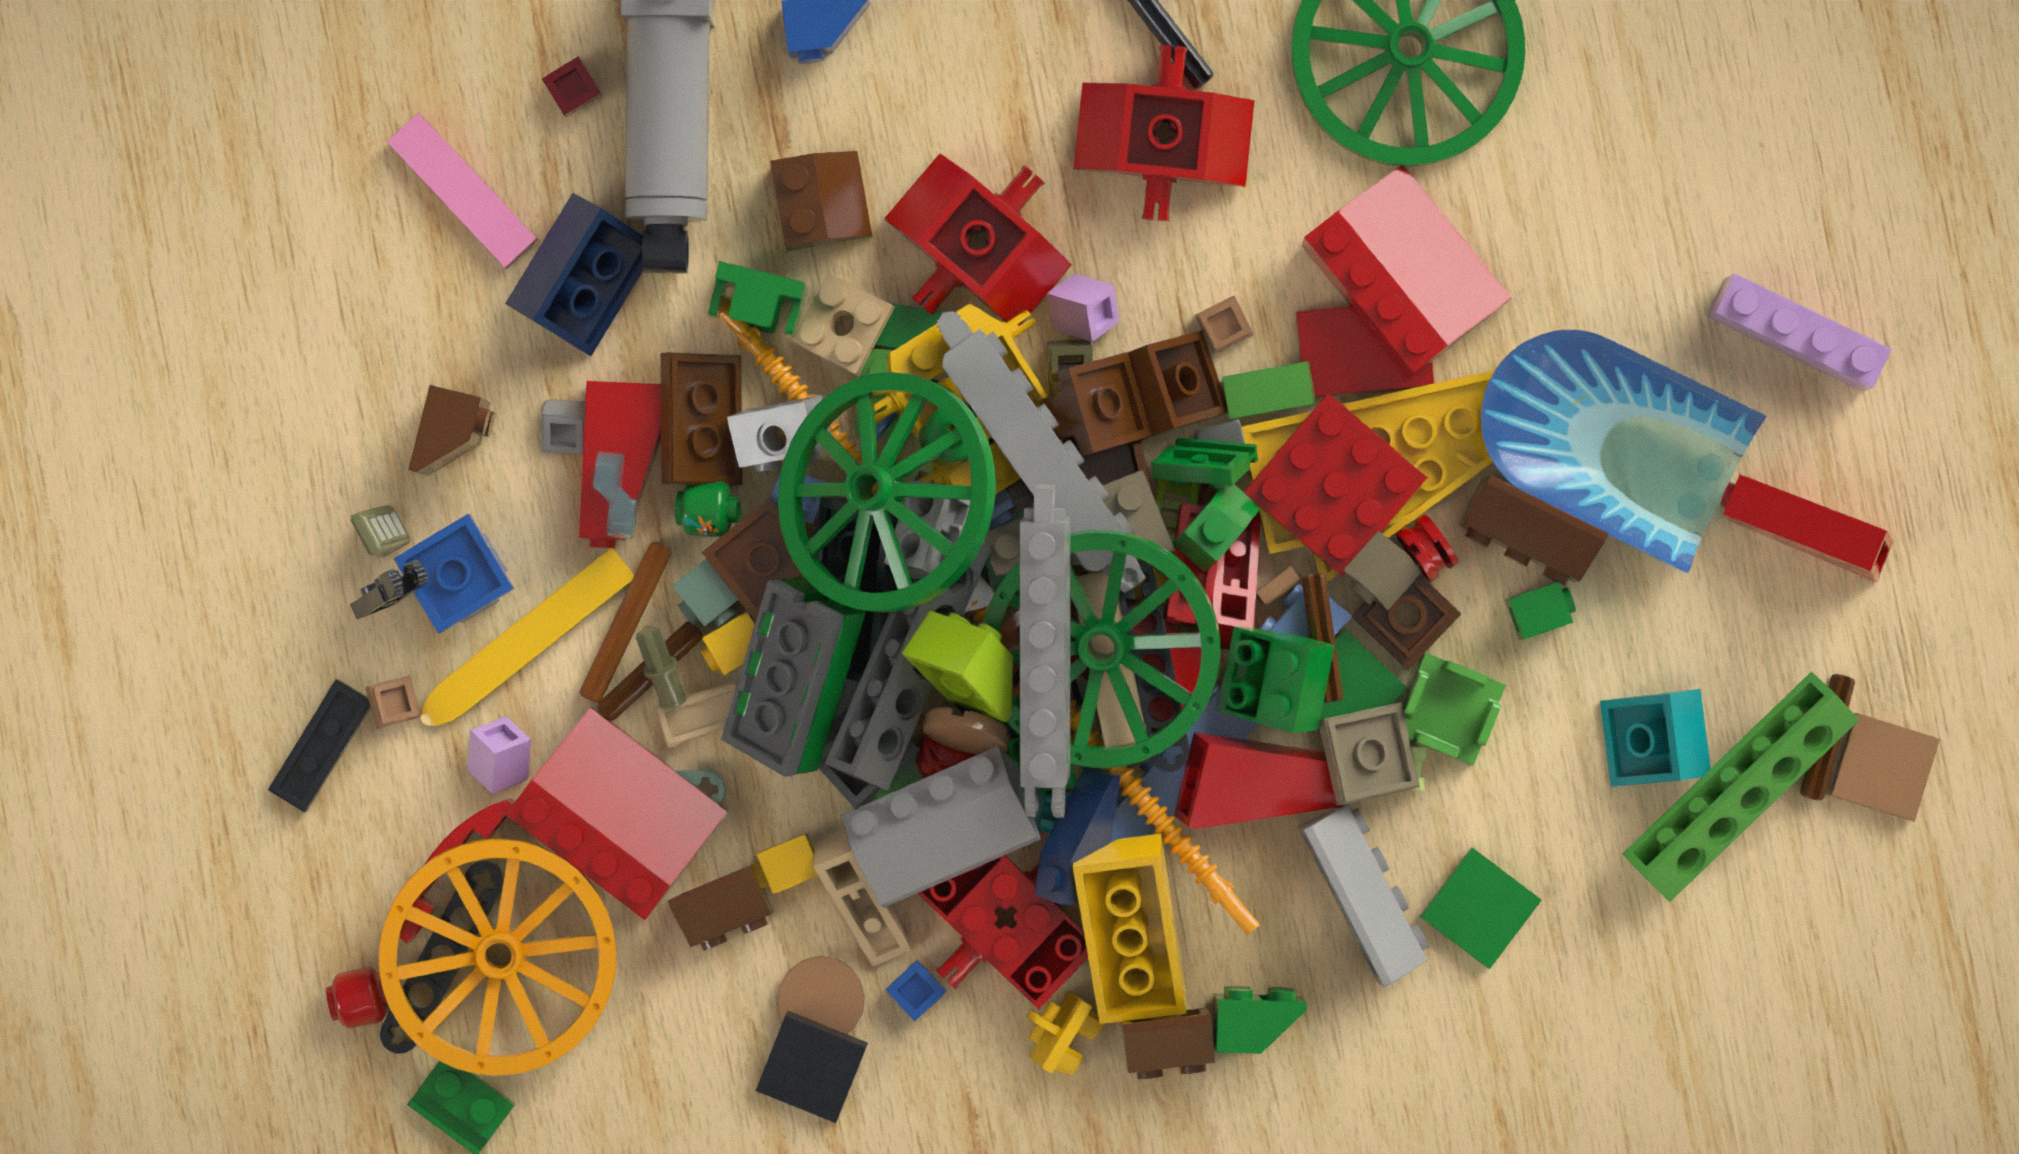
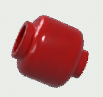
M366 967L339 973L334 977L332 986L326 988L331 1018L333 1021L339 1020L344 1027L356 1028L379 1023L384 1019L388 1003L384 995L380 976L375 969Z

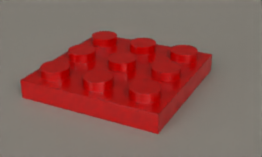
M1327 393L1244 490V493L1339 576L1344 577L1346 574L1344 569L1377 531L1381 533L1428 477L1332 395Z

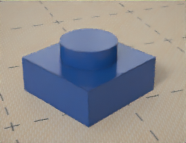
M918 959L885 989L914 1021L921 1017L947 992Z

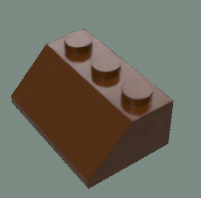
M1492 475L1480 480L1459 523V526L1467 529L1466 538L1485 547H1488L1492 541L1506 548L1503 555L1506 558L1525 567L1528 566L1529 561H1532L1545 568L1543 576L1554 582L1559 581L1564 586L1567 585L1569 580L1574 583L1582 580L1609 533Z

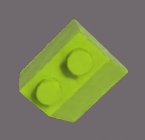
M930 610L903 650V656L947 701L1007 722L1011 717L1013 655L1000 642L1002 635L987 624L980 623L977 627L971 625L958 614L950 613L949 616H945Z

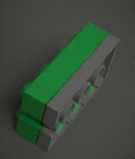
M801 576L769 580L721 740L784 777L818 771L866 612L842 605L831 599L826 600L824 594L819 592L807 579Z

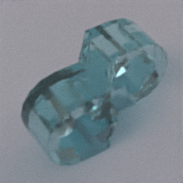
M599 451L596 459L593 486L594 490L599 491L609 501L607 536L632 539L636 525L638 502L632 499L622 488L625 456L619 453Z

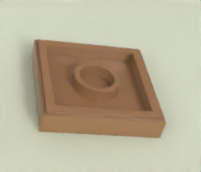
M1854 713L1859 721L1848 732L1829 796L1915 822L1940 739L1866 715Z

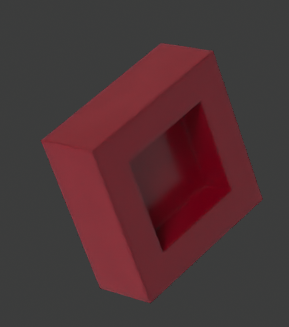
M579 56L542 78V81L565 117L602 96Z

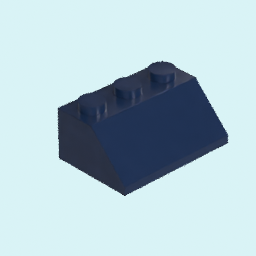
M572 193L505 304L589 356H592L643 272V235L597 205Z

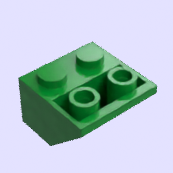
M1234 626L1218 712L1290 733L1318 730L1335 645L1297 634Z
M1224 986V993H1214L1213 1041L1216 1052L1261 1054L1306 1012L1307 1002L1301 996H1296L1297 991L1289 987H1268L1267 995L1253 994V990H1250L1248 986Z

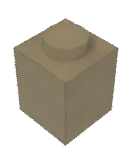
M1379 531L1344 569L1345 573L1354 582L1350 589L1357 597L1369 606L1375 600L1387 611L1422 573L1408 553Z

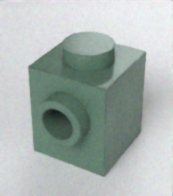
M707 559L672 585L683 599L678 604V607L692 625L700 621L704 627L714 623L717 628H720L738 613L734 606L740 601Z

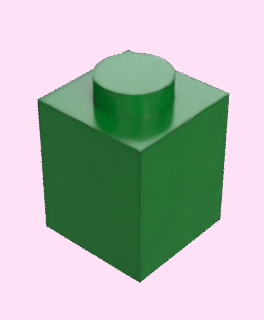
M1559 581L1505 599L1519 640H1525L1573 623L1570 614L1576 612L1575 603L1569 588L1561 589Z

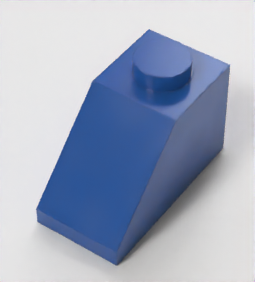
M781 1L789 57L798 58L800 64L824 61V54L835 51L869 7L870 1Z

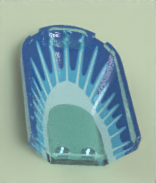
M1583 330L1552 331L1533 337L1517 346L1501 361L1492 374L1485 389L1481 408V428L1486 449L1496 468L1514 487L1609 533V536L1686 574L1689 573L1692 567L1691 564L1702 536L1747 447L1766 418V415L1609 338Z

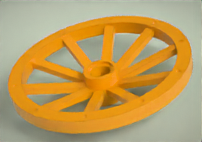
M476 840L458 845L435 856L420 867L400 889L386 916L379 946L381 984L387 1003L398 1024L420 1048L432 1057L454 1068L476 1074L510 1075L523 1073L547 1065L565 1055L581 1042L597 1023L606 1007L614 984L617 957L615 933L606 905L596 888L582 872L557 853L521 840ZM507 858L496 928H493L460 869V865L481 859ZM520 860L544 868L560 878L563 883L515 929L510 931ZM447 872L481 935L477 936L412 905L426 887ZM573 892L576 893L587 909L596 934L522 943V940ZM405 919L473 949L470 952L400 966L397 964L399 935ZM496 943L506 945L511 951L510 959L503 964L491 962L486 955V950L491 945ZM599 948L598 972L591 995L529 962L524 957ZM475 965L476 967L422 1022L408 1002L400 980ZM517 972L584 1007L577 1018L554 1039L549 1041L517 976ZM487 977L488 982L476 1053L454 1046L436 1035L433 1031ZM504 979L537 1047L516 1054L489 1055L500 983Z

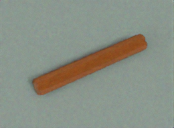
M658 542L650 543L580 688V695L595 703H599L603 699L672 555L670 548Z

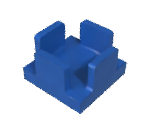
M469 513L393 558L403 576V566L414 560H419L426 569L428 582L421 589L414 592L439 634L459 622L463 623L500 601V597L515 589L505 573L507 571L490 540L486 534L480 531Z

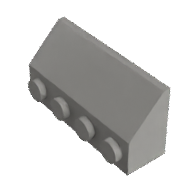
M999 746L867 803L857 810L854 809L841 815L852 853L879 904L883 908L1041 840L1034 817H1026L1025 788L1020 787L1018 766Z
M1345 804L1299 826L1298 828L1377 982L1386 987L1426 962L1427 959L1423 950L1429 948V945L1418 924L1412 927L1409 926L1403 914V911L1409 909V906L1398 886L1390 889L1383 875L1384 872L1389 870V867L1378 847L1372 850L1369 848L1363 834L1369 831V828L1359 809L1356 808L1351 811L1348 805Z

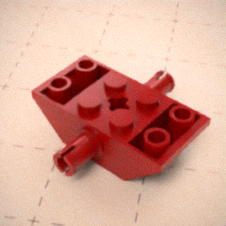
M1171 45L1159 46L1157 84L1146 86L1127 83L1082 82L1073 168L1075 170L1143 176L1142 180H1146V190L1141 219L1153 221L1155 203H1159L1157 221L1162 222L1170 221L1169 211L1172 183H1177V180L1246 187L1255 100L1214 92L1187 90L1186 87H1183V77L1188 48L1176 46L1174 64H1170ZM1162 122L1169 123L1170 131L1177 134L1176 138L1169 139L1167 145L1160 144L1159 137L1152 134V130H1158Z
M939 153L884 218L886 222L935 262L934 267L936 270L916 294H913L911 297L921 306L928 296L934 293L923 306L924 310L933 316L935 310L956 286L959 288L963 286L1004 322H1008L1024 310L1029 311L1031 314L1072 266L1047 239L1021 217L1020 210L1037 190L1045 184L1041 178L1035 175L1026 187H1022L1033 172L1023 165L1019 173L999 195L997 193L993 194L971 174ZM971 231L976 235L982 231L988 234L986 236L988 246L985 249L977 247L973 250L969 248L970 239L967 235Z
M1004 855L917 893L962 936L960 940L963 943L940 967L936 968V972L944 979L956 966L958 967L956 972L947 980V983L954 989L958 988V985L981 961L984 963L988 961L1039 1010L1088 959L1084 930L1057 903L1034 896L1039 863L1030 872L1027 870L1023 872ZM1000 906L1006 910L1010 906L1014 907L1016 912L1013 918L1016 923L1013 926L1004 924L1001 927L995 923L998 919V915L995 912L996 908Z

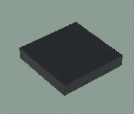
M787 1010L755 1091L836 1123L868 1042Z

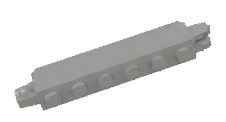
M952 310L950 312H942L939 320H937V328H939V332H942V337L951 348V350L944 354L942 368L1034 496L1036 484H1055V508H1065V515L1070 517V533L1085 530H1113L1136 534L1121 512L1113 516L1104 504V501L1109 499L1110 496L1097 477L1094 476L1088 480L1078 466L1084 462V459L1073 443L1068 440L1062 444L1053 429L1059 426L1046 405L1042 404L1038 408L1034 405L1027 393L1033 390V387L1019 367L1011 372L1002 357L1008 352L996 334L992 331L986 336L981 328L973 333L966 322L960 319L961 315H957V312L954 313ZM1089 550L1074 553L1086 570H1102L1109 577L1113 551ZM1131 555L1126 557L1121 583L1123 593L1131 590L1145 579L1136 558Z
M1036 484L1034 488V508H1025L1024 517L1020 522V787H1025L1026 817H1036L1039 810V787L1052 788L1051 811L1054 817L1064 818L1065 787L1070 777V517L1065 515V508H1055V484Z

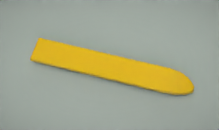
M608 549L445 678L429 694L424 702L420 717L422 722L426 726H439L457 719L632 582L635 576L615 549Z

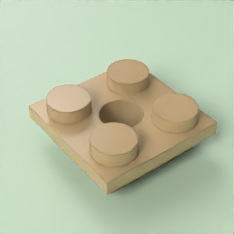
M828 273L792 342L859 376L895 307ZM849 315L853 316L854 327L851 332L844 336H838L836 328L840 319Z

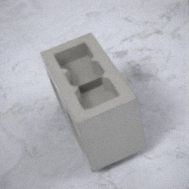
M916 480L911 481V483L917 484H937ZM906 497L904 505L955 544L965 524L970 500ZM898 519L895 534L909 575L912 578L922 579L932 572L946 556ZM886 556V557H885V560H884V563L887 564V565H889V562H888V559H887V556Z

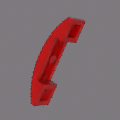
M511 798L500 801L466 819L438 845L425 864L444 851L465 844L474 831L485 839L492 838L508 817L506 813L515 801ZM438 878L422 891L414 901L413 907L433 915L438 906L426 898L425 895ZM405 919L400 931V939L406 944L412 942L423 926Z

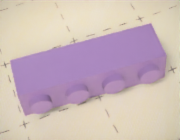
M1735 273L1725 279L1708 315L1713 320L1863 392L1874 388L1892 350Z

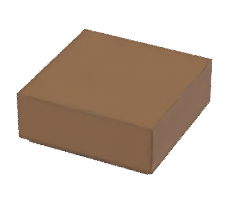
M1235 295L1195 315L1214 354L1253 335Z
M1289 566L1256 591V597L1262 605H1268L1298 583L1300 578L1293 568Z
M410 675L365 687L377 729L421 717Z

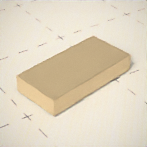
M735 680L686 696V701L674 709L664 710L660 705L654 707L667 748L724 730L738 681Z

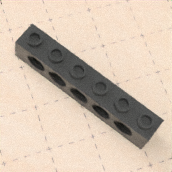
M982 544L975 559L962 576L934 599L908 610L889 613L826 759V765L888 791L933 687L903 656L902 652L930 610L945 616L955 613L963 617L992 548ZM910 577L913 584L921 580Z

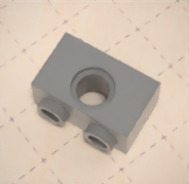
M822 395L746 409L728 416L727 420L739 468L755 465L756 471L761 472L781 467V460L785 458L797 429L810 411L823 399ZM777 426L785 432L786 444H783L778 439ZM817 443L809 462L820 459L819 452L824 450V448L819 443Z

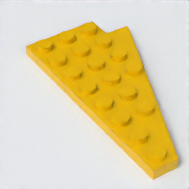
M1495 370L1342 404L1428 477L1381 532L1385 537L1389 538L1401 528L1493 463L1482 435L1481 408L1485 389ZM1583 395L1582 397H1580L1579 399H1577V400H1576L1575 402H1573L1570 406H1572L1574 403H1576L1577 401H1579V400H1580L1581 398H1583L1585 395ZM1312 411L1241 427L1245 444H1257L1258 461L1250 463L1249 469L1252 481ZM1261 508L1259 509L1268 554L1304 547L1300 541ZM1312 553L1317 574H1324L1326 582H1329L1338 575Z

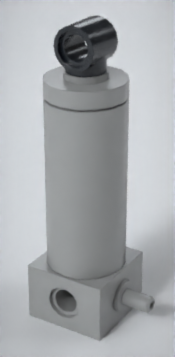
M621 0V15L627 23L625 219L642 221L646 226V230L643 231L642 240L643 273L687 274L689 266V236L686 227L688 222L706 221L708 202L706 201L708 200L710 27H715V0Z

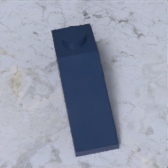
M1093 767L1083 768L1076 786L1065 803L1064 818L1057 819L1040 853L1034 896L1062 905H1079L1073 863L1111 843L1121 775Z

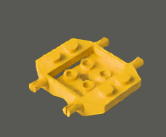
M968 304L957 311V315H961L960 319L966 322L973 333L981 328L986 336L992 331L996 334L1008 352L1002 357L1003 361L1011 372L1019 367L1033 387V390L1027 393V395L1037 408L1041 406V399L1051 397L1046 394L1014 343L1015 337L1036 325L1034 318H1031L1018 326L1020 322L1031 316L1029 311L1024 310L1006 323L1000 322L972 304ZM938 323L887 355V372L906 373L928 380L944 372L945 370L942 368L944 354L951 350V348L942 337V332H939V328H937ZM949 376L937 383L953 392L962 400L963 396ZM901 392L887 393L885 398L874 404L875 412L882 408L885 409L875 415V424H878V422L894 412L898 413L901 417L912 394ZM928 400L911 430L918 440L920 428L924 420L939 409ZM976 417L979 423L981 424L987 439H990V434L983 426L981 421L978 419V417ZM994 443L990 445L995 466V494L1021 478L998 445ZM969 459L962 464L954 466H940L931 461L930 464L933 472L918 480L945 485L971 486Z

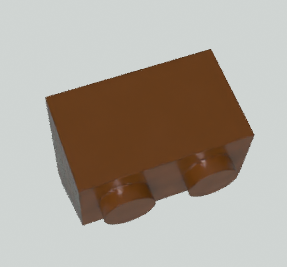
M858 151L812 153L770 161L787 251L873 237Z
M1202 330L1148 344L1128 352L1152 436L1137 441L1163 435L1228 413L1227 403Z
M429 385L408 470L429 476L479 446L482 436L489 437L493 427L495 412L489 409L491 403L481 397Z
M753 864L668 900L669 906L690 947L701 944L703 951L727 942L725 933L741 927L743 934H747L768 925L765 917L774 912L765 889L761 887Z
M1207 1007L1186 1010V1014L1121 1022L1128 1073L1137 1072V1079L1162 1077L1163 1069L1180 1067L1181 1074L1207 1071L1206 1064L1215 1063L1212 1019Z

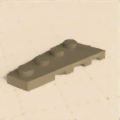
M1143 470L1103 485L1110 496L1109 499L1104 501V504L1113 516L1121 512L1136 534L1134 535L1150 540L1170 553L1175 552ZM1023 518L990 530L986 534L983 544L992 548L988 557L996 576L1007 575L1020 560V522ZM1074 553L1070 554L1071 566L1082 565Z

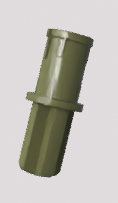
M646 626L636 634V641L646 665L643 670L646 678L651 679L660 707L664 710L677 708L686 701V695L682 690L675 671L678 663L674 657L670 656L661 630L658 627Z

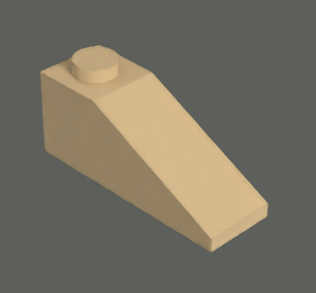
M845 827L814 840L813 868L871 965L874 967L911 951L912 945L894 904L885 908L879 904L852 853Z

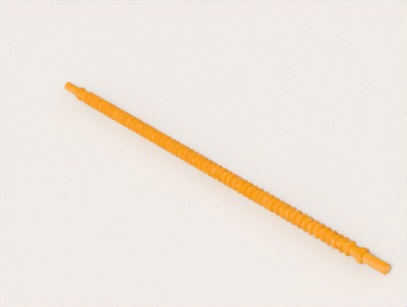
M725 296L720 317L739 338L737 344L756 358L754 365H762L764 367L762 374H770L772 377L770 383L780 386L778 393H786L788 395L786 402L816 396L815 394H807L808 385H800L798 382L800 376L791 375L792 366H784L782 364L784 357L775 356L776 348L766 345L757 326L751 327L749 323L729 317L731 302ZM839 422L832 423L829 426L831 435L862 465L861 451L857 452L855 450L857 443L847 440L848 432L841 433L839 431ZM877 482L873 486L872 497L877 492ZM975 600L971 606L976 605L979 600ZM988 606L966 613L972 612L975 615L974 623L979 621L983 623ZM1076 700L1070 701L1072 738L1076 737L1081 710L1078 711L1075 708ZM1091 728L1089 746L1104 747L1103 739L1100 737L1101 729L1094 730ZM1125 766L1105 768L1108 772L1121 775L1119 786L1123 789L1121 796L1128 795L1131 798L1129 805L1133 806L1136 804L1139 808L1137 814L1139 816L1144 814L1147 817L1145 824H1153L1156 828L1154 834L1163 835V845L1169 843L1172 846L1170 853L1172 855L1179 854L1181 857L1178 861L1179 864L1186 863L1189 867L1187 873L1196 874L1195 883L1199 884L1202 882L1207 888L1206 890L1210 893L1212 902L1215 905L1219 902L1246 935L1256 929L1260 923L1234 894L1232 890L1235 887L1232 883L1225 881L1216 873V864L1211 866L1208 864L1209 856L1207 854L1202 856L1198 852L1201 848L1200 845L1193 846L1191 844V835H1183L1184 826L1180 825L1177 827L1174 824L1176 817L1166 815L1167 806L1160 807L1157 804L1159 797L1155 796L1152 798L1150 796L1151 788L1149 786L1144 788L1141 785L1142 777L1135 778L1133 776L1134 768H1127Z

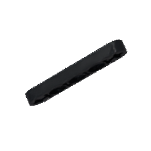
M1137 560L1144 576L1148 580V582L1143 583L1141 586L1142 599H1146L1158 588L1153 569L1147 563ZM1133 588L1125 593L1120 589L1119 598L1124 617L1137 605L1128 608L1126 601H1135ZM1160 604L1150 613L1156 620V629L1152 634H1167ZM1133 628L1126 633L1127 635H1139ZM1170 648L1130 650V653L1139 659L1149 654L1159 656L1165 664L1163 674L1176 682ZM1135 674L1144 724L1148 736L1152 735L1151 729L1160 730L1182 710L1181 703ZM1164 697L1172 703L1173 714L1169 720L1158 722L1150 716L1148 706L1154 698ZM1187 733L1172 745L1181 749V754L1175 757V764H1168L1166 758H1159L1158 755L1150 758L1151 763L1158 770L1172 773L1180 770L1186 764L1189 758Z
M480 861L470 866L464 876L474 892L478 886V882L473 879L475 872L482 874L486 869L493 872L490 879L496 883L494 889L485 888L478 899L487 902L483 911L488 917L502 892L504 873L497 864L490 861ZM457 890L440 918L451 924L453 911L458 907L465 906ZM474 924L469 932L478 935L479 930ZM433 931L417 962L430 960L431 952L437 945L449 946L453 950L454 955L469 952L470 948ZM459 968L412 977L406 980L403 986L406 998L414 1012L418 1016L424 1017L423 1021L439 1006ZM425 983L432 988L434 998L428 1007L420 1008L412 1003L410 991L415 984ZM390 1010L380 1030L381 1042L390 1052L396 1054L406 1053L415 1048L417 1044L412 1039L410 1042L404 1040L399 1045L393 1042L395 1034L390 1031L391 1026L398 1027L400 1025Z

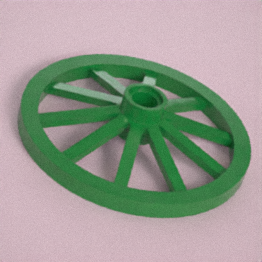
M1302 0L1296 15L1291 41V62L1298 92L1305 107L1320 128L1343 148L1362 158L1385 165H1402L1405 167L1430 165L1453 158L1485 138L1501 121L1516 96L1522 79L1526 51L1523 22L1515 0H1492L1431 29L1428 28V25L1442 0H1427L1416 21H1413L1410 0H1395L1399 18L1398 24L1373 0H1352L1387 35L1312 26L1315 14L1322 0ZM1499 13L1506 39V59L1436 44V41ZM1405 36L1416 38L1421 44V54L1416 57L1405 56L1399 49V40ZM1310 40L1384 49L1383 53L1319 86L1315 83L1310 62ZM1433 58L1504 73L1498 92L1483 115L1432 60ZM1391 64L1392 68L1356 133L1332 112L1324 98ZM1420 70H1423L1471 124L1468 129L1455 137L1433 145H1429ZM1404 72L1407 73L1415 147L1406 148L1389 146L1369 139Z
M897 372L875 373L847 382L829 393L805 417L790 442L784 458L778 487V511L782 535L792 560L807 581L819 592L833 601L855 609L878 613L897 612L920 606L934 599L953 585L968 569L979 552L988 532L996 493L995 466L992 451L983 428L973 412L953 392L935 382ZM897 392L911 393L912 396L878 459L873 396ZM928 400L944 412L955 426V429L893 466ZM857 403L859 409L862 465L827 430L836 418ZM962 442L964 443L971 469V486L903 482V478ZM817 443L848 474L845 482L803 484L809 460ZM877 482V492L872 497V489L874 484ZM846 497L848 502L809 540L803 519L802 498ZM904 497L970 500L966 521L956 543L953 544L902 503ZM890 513L946 556L932 572L914 584L911 581L889 516ZM858 514L845 582L843 583L827 570L817 554ZM873 520L875 521L898 590L884 593L859 591Z
M1085 530L1070 533V554L1089 550L1113 551L1101 619H1098L1070 565V597L1085 624L1083 626L1070 619V636L1077 639L1070 641V656H1079L1070 664V683L1086 668H1091L1075 742L1070 741V763L1093 768L1126 766L1144 761L1168 749L1180 740L1201 716L1209 702L1219 671L1221 656L1219 627L1213 606L1201 583L1190 569L1168 550L1150 540L1122 531ZM1127 555L1147 562L1169 578L1120 621H1114ZM1020 560L999 584L985 614L983 623L991 626L1000 634L1008 606L1010 605L1020 610V594L1017 593L1020 587ZM1178 589L1188 601L1199 628V632L1126 634ZM1097 635L1107 636L1113 642L1114 651L1109 654L1098 653L1092 647L1091 639ZM1201 647L1200 672L1193 693L1128 650ZM1020 648L1008 650L1013 655V664L1020 663ZM1120 664L1184 705L1182 710L1167 725L1148 736ZM1104 671L1108 673L1135 742L1111 747L1088 745ZM1012 693V715L1007 723L1020 735V704Z

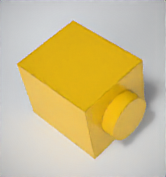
M745 612L702 638L707 647L700 651L713 673L720 669L723 675L727 676L743 666L755 626V621L749 612Z
M808 833L757 853L759 862L753 864L761 887L766 888L770 886L773 894L818 876L813 868L814 848Z

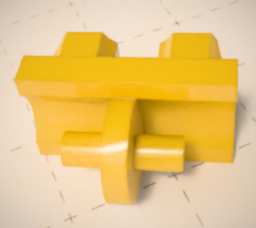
M1069 990L1060 1005L1050 1001L1042 1015L1031 1009L1026 1017L1034 1022L1036 1026L1028 1039L1035 1042L1036 1045L1029 1058L1051 1074H1053L1054 1070L1073 1075L1080 1065L1083 1056L1069 1046L1078 1032L1092 1040L1098 1035L1104 1025L1099 1023L1098 1015L1091 1010L1093 1006Z

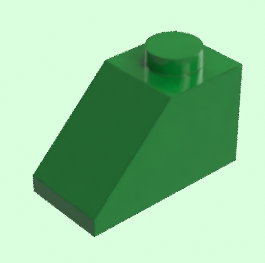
M1235 484L1228 488L1218 489L1172 544L1205 572L1220 559L1240 536L1261 507Z

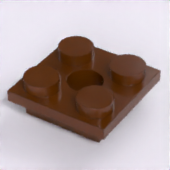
M1419 575L1388 611L1374 600L1370 606L1364 602L1355 611L1352 618L1406 670H1409L1453 624L1461 613L1422 575ZM1404 602L1413 604L1419 613L1417 623L1410 628L1400 626L1395 619L1396 608Z

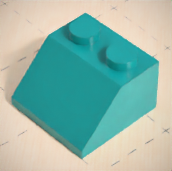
M1701 689L1600 701L1611 787L1699 778L1711 769Z

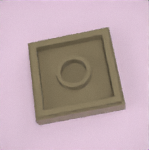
M1401 702L1320 720L1319 728L1337 806L1420 788Z

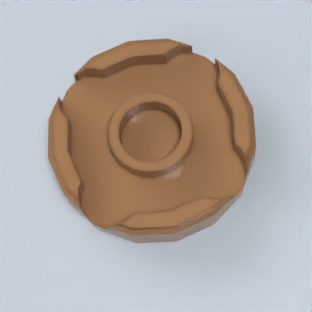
M951 707L934 708L926 713L923 732L930 739L944 746L977 755L997 746L1004 752L1008 750L1011 734H1009L1008 729L1003 723L992 717L970 710L969 712L964 711L963 716L952 715L953 709Z
M816 956L802 960L788 971L780 985L778 1006L782 1020H784L788 1010L848 1034L855 1028L863 1014L865 994L861 980L849 965L837 958Z

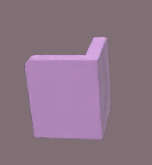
M1073 274L1047 293L1052 327L1057 332L1093 342L1120 322L1113 284Z
M507 716L470 730L468 771L491 794L526 781L529 775L531 739Z

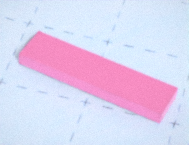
M419 112L387 141L505 269L513 264L538 240Z

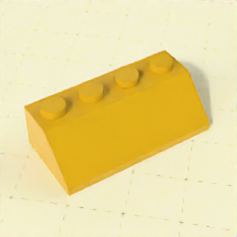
M1154 834L1117 839L1073 863L1099 1023L1105 1024L1186 1014L1187 988L1162 835Z

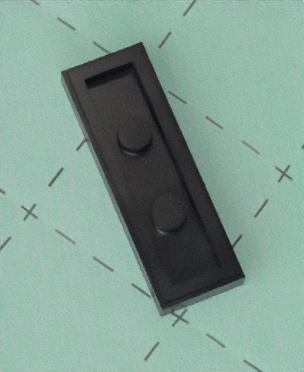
M336 679L268 791L306 813L371 709L368 697L341 680Z

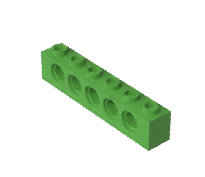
M1811 671L1622 854L1671 902L1845 735L1859 719Z

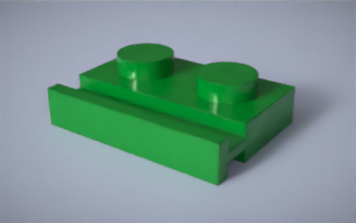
M1177 438L1175 440L1176 446L1169 445L1151 462L1153 479L1170 480V483L1175 485L1195 482L1206 483L1216 489L1228 488L1233 486L1250 469V463L1258 461L1257 444Z
M439 1061L407 1105L473 1154H479L516 1104L475 1073L460 1070Z

